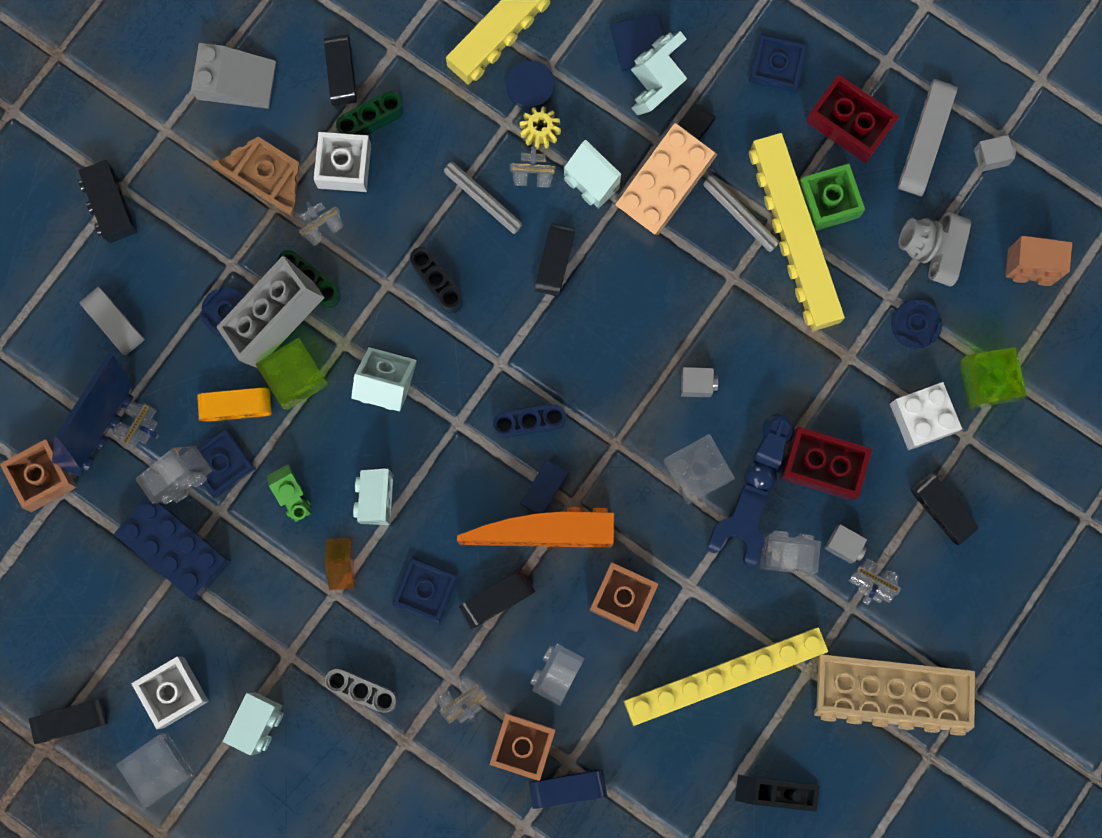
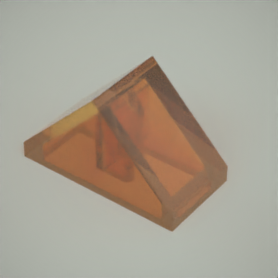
M352 538L327 539L324 565L329 591L355 589Z

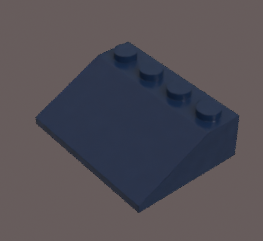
M108 352L54 438L52 463L78 477L81 476L84 470L87 472L90 470L95 461V458L92 457L95 451L103 449L108 440V437L105 435L110 428L113 430L116 428L121 419V416L118 414L122 408L127 409L134 397L131 395L133 386L113 354Z

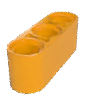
M269 388L210 392L197 395L199 421H220L272 415Z

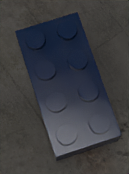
M148 494L114 533L117 538L191 600L198 601L231 562L161 502Z

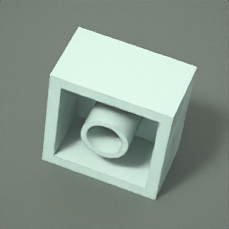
M256 692L246 693L223 742L249 755L259 754L262 750L266 751L272 739L269 734L274 726L277 727L284 715L281 712L283 705Z

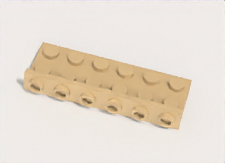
M831 655L819 656L817 706L814 710V716H821L823 721H836V718L846 719V722L850 724H862V721L872 722V725L877 727H887L888 724L898 725L899 729L904 730L922 727L924 731L931 733L940 732V729L950 730L952 735H966V732L974 728L975 671Z

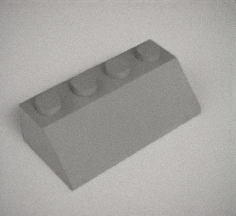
M282 256L221 321L217 329L239 361L259 368L325 297L309 277L286 257Z

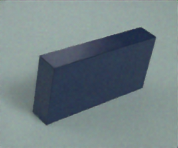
M546 460L520 504L536 514L544 513L568 473Z

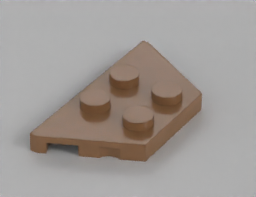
M260 137L249 141L244 147H238L231 151L232 154L218 161L217 159L211 164L213 168L292 217L300 170L298 161Z

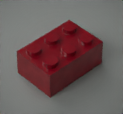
M838 74L810 112L806 123L866 164L890 132L899 115Z
M797 427L791 439L780 479L854 501L859 498L872 449Z

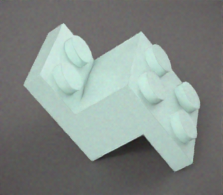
M681 31L673 35L669 32L667 35L661 36L652 44L654 49L643 52L634 60L636 65L631 68V71L648 90L642 92L635 99L637 103L632 107V110L637 115L652 111L687 79L669 56L686 40Z

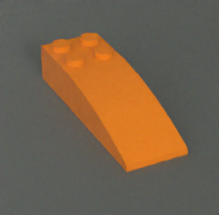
M568 507L567 512L532 514L484 525L457 535V542L459 545L612 548L614 544V513H608V508H593L592 512H583V508Z

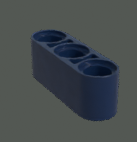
M559 405L502 412L495 416L493 428L497 436L501 438L556 431L564 426L566 414ZM551 412H557L562 418L561 421L555 424L549 422L547 416ZM526 416H533L537 422L533 427L523 425L522 421ZM501 420L511 422L512 426L508 431L498 429L497 425Z
M603 770L529 782L533 809L607 796Z

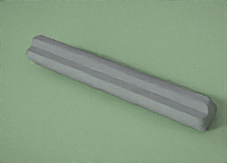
M450 162L444 168V173L511 233L515 234L522 227L521 221L454 162Z
M714 175L709 176L704 181V187L767 251L771 252L778 246L779 241Z

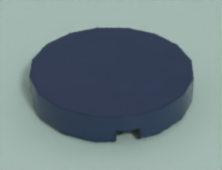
M527 60L518 63L511 69L507 76L506 88L509 98L515 105L523 109L533 107L537 109L550 101L554 93L555 81L552 72L546 65L538 61Z
M230 287L218 288L209 293L201 307L202 321L206 327L217 336H222L217 326L245 295L239 290Z
M913 299L901 304L893 314L891 322L892 331L896 339L904 346L913 349L926 348L934 343L941 334L943 325L938 309L930 302L921 299Z

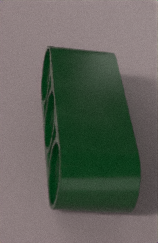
M388 91L341 115L336 121L338 133L369 135L392 123L403 114L404 108L401 97L394 91ZM395 102L398 104L394 109L386 108L388 103ZM367 114L376 115L371 121L364 120ZM346 125L354 126L351 132L342 131Z
M284 250L278 255L277 261L282 256L288 260L295 259V266L305 275H315L313 282L322 294L325 290L334 291L330 299H323L319 304L325 308H333L339 303L340 293L334 283L293 250Z

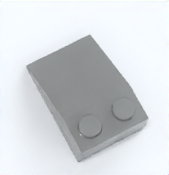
M199 43L191 90L197 100L269 109L277 62L225 46Z

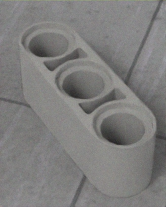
M99 286L79 302L124 356L128 355L145 341L142 335Z
M333 669L325 677V685L331 692L378 712H391L398 704V697L391 689L346 670ZM336 673H340L344 677V684L340 688H336L332 684V677ZM360 683H364L368 687V694L364 698H359L355 693V689ZM383 693L389 694L392 698V704L388 708H383L379 704V697Z

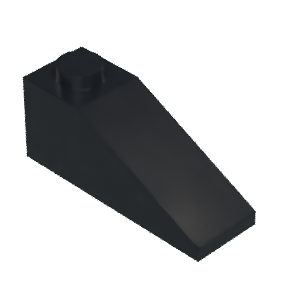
M738 774L735 801L751 805L817 812L819 785Z

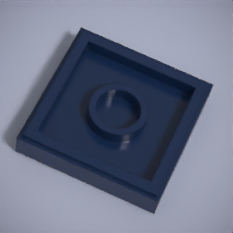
M657 13L610 24L622 72L630 71L636 65L634 60L643 52L654 49L652 44L663 36Z
M760 34L749 82L796 93L808 45Z
M226 428L184 457L214 499L256 470Z
M411 557L392 605L440 624L458 575Z

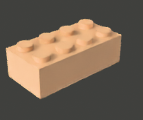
M674 123L615 205L653 234L659 235L718 154Z

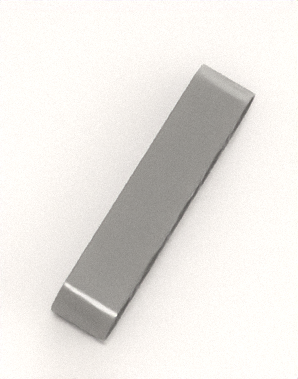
M933 79L899 180V190L918 196L923 195L958 86Z

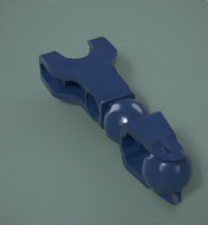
M774 414L769 416L763 423L762 432L764 438L754 454V463L749 465L745 471L744 478L746 484L742 487L732 515L714 526L708 543V552L717 553L721 550L727 538L735 536L743 540L745 544L744 564L752 568L757 563L764 546L763 535L759 530L758 523L769 495L768 491L776 484L777 475L775 470H778L781 465L785 444L791 441L794 436V425L789 417L783 414Z

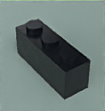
M103 160L78 170L81 179H78V184L82 192L87 193L89 198L86 205L90 214L96 217L97 223L94 226L100 238L103 237L110 244L136 234L135 225L110 163L107 160Z

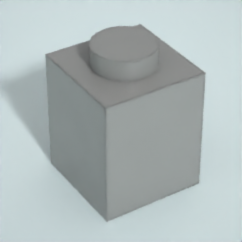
M1009 135L980 141L974 148L980 172L1009 166L1016 156V148L1014 143L1010 142Z
M683 367L681 372V397H711L713 390L717 391L718 376L714 375V368Z
M840 524L835 527L824 549L851 564L856 559L860 561L867 550V547L864 546L867 539Z

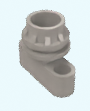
M947 212L941 222L932 221L927 218L922 220L911 218L902 228L899 237V248L907 251L911 258L917 259L919 262L927 263L931 260L928 278L951 287L956 283L960 274L971 220L952 212Z

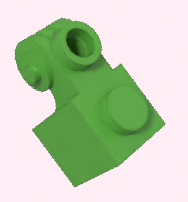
M289 464L266 476L268 485L280 506L286 505L288 517L290 516L292 520L294 519L297 522L311 514V504L309 500L301 497L303 495L301 484Z

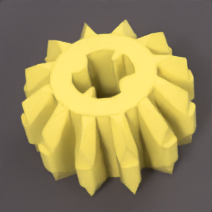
M544 106L541 108V112H537V109L533 107L531 109L532 115L528 113L523 115L525 121L520 122V128L523 129L520 132V136L527 138V145L535 142L537 149H539L540 144H543L547 149L549 148V141L556 143L557 137L555 135L561 134V128L557 127L560 125V119L554 118L555 112L553 110L546 114ZM539 125L544 126L541 131H537Z

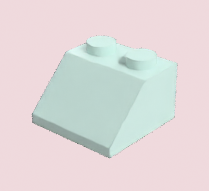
M587 140L582 142L564 167V180L573 189L577 187L583 193L581 195L582 198L589 205L592 206L594 204L598 209L619 189L621 173Z
M369 347L355 373L351 398L363 403H370L400 412L407 397L417 360Z
M389 469L362 470L360 477H356L355 492H359V502L354 503L353 515L357 518L358 523L374 525L391 524L394 475Z

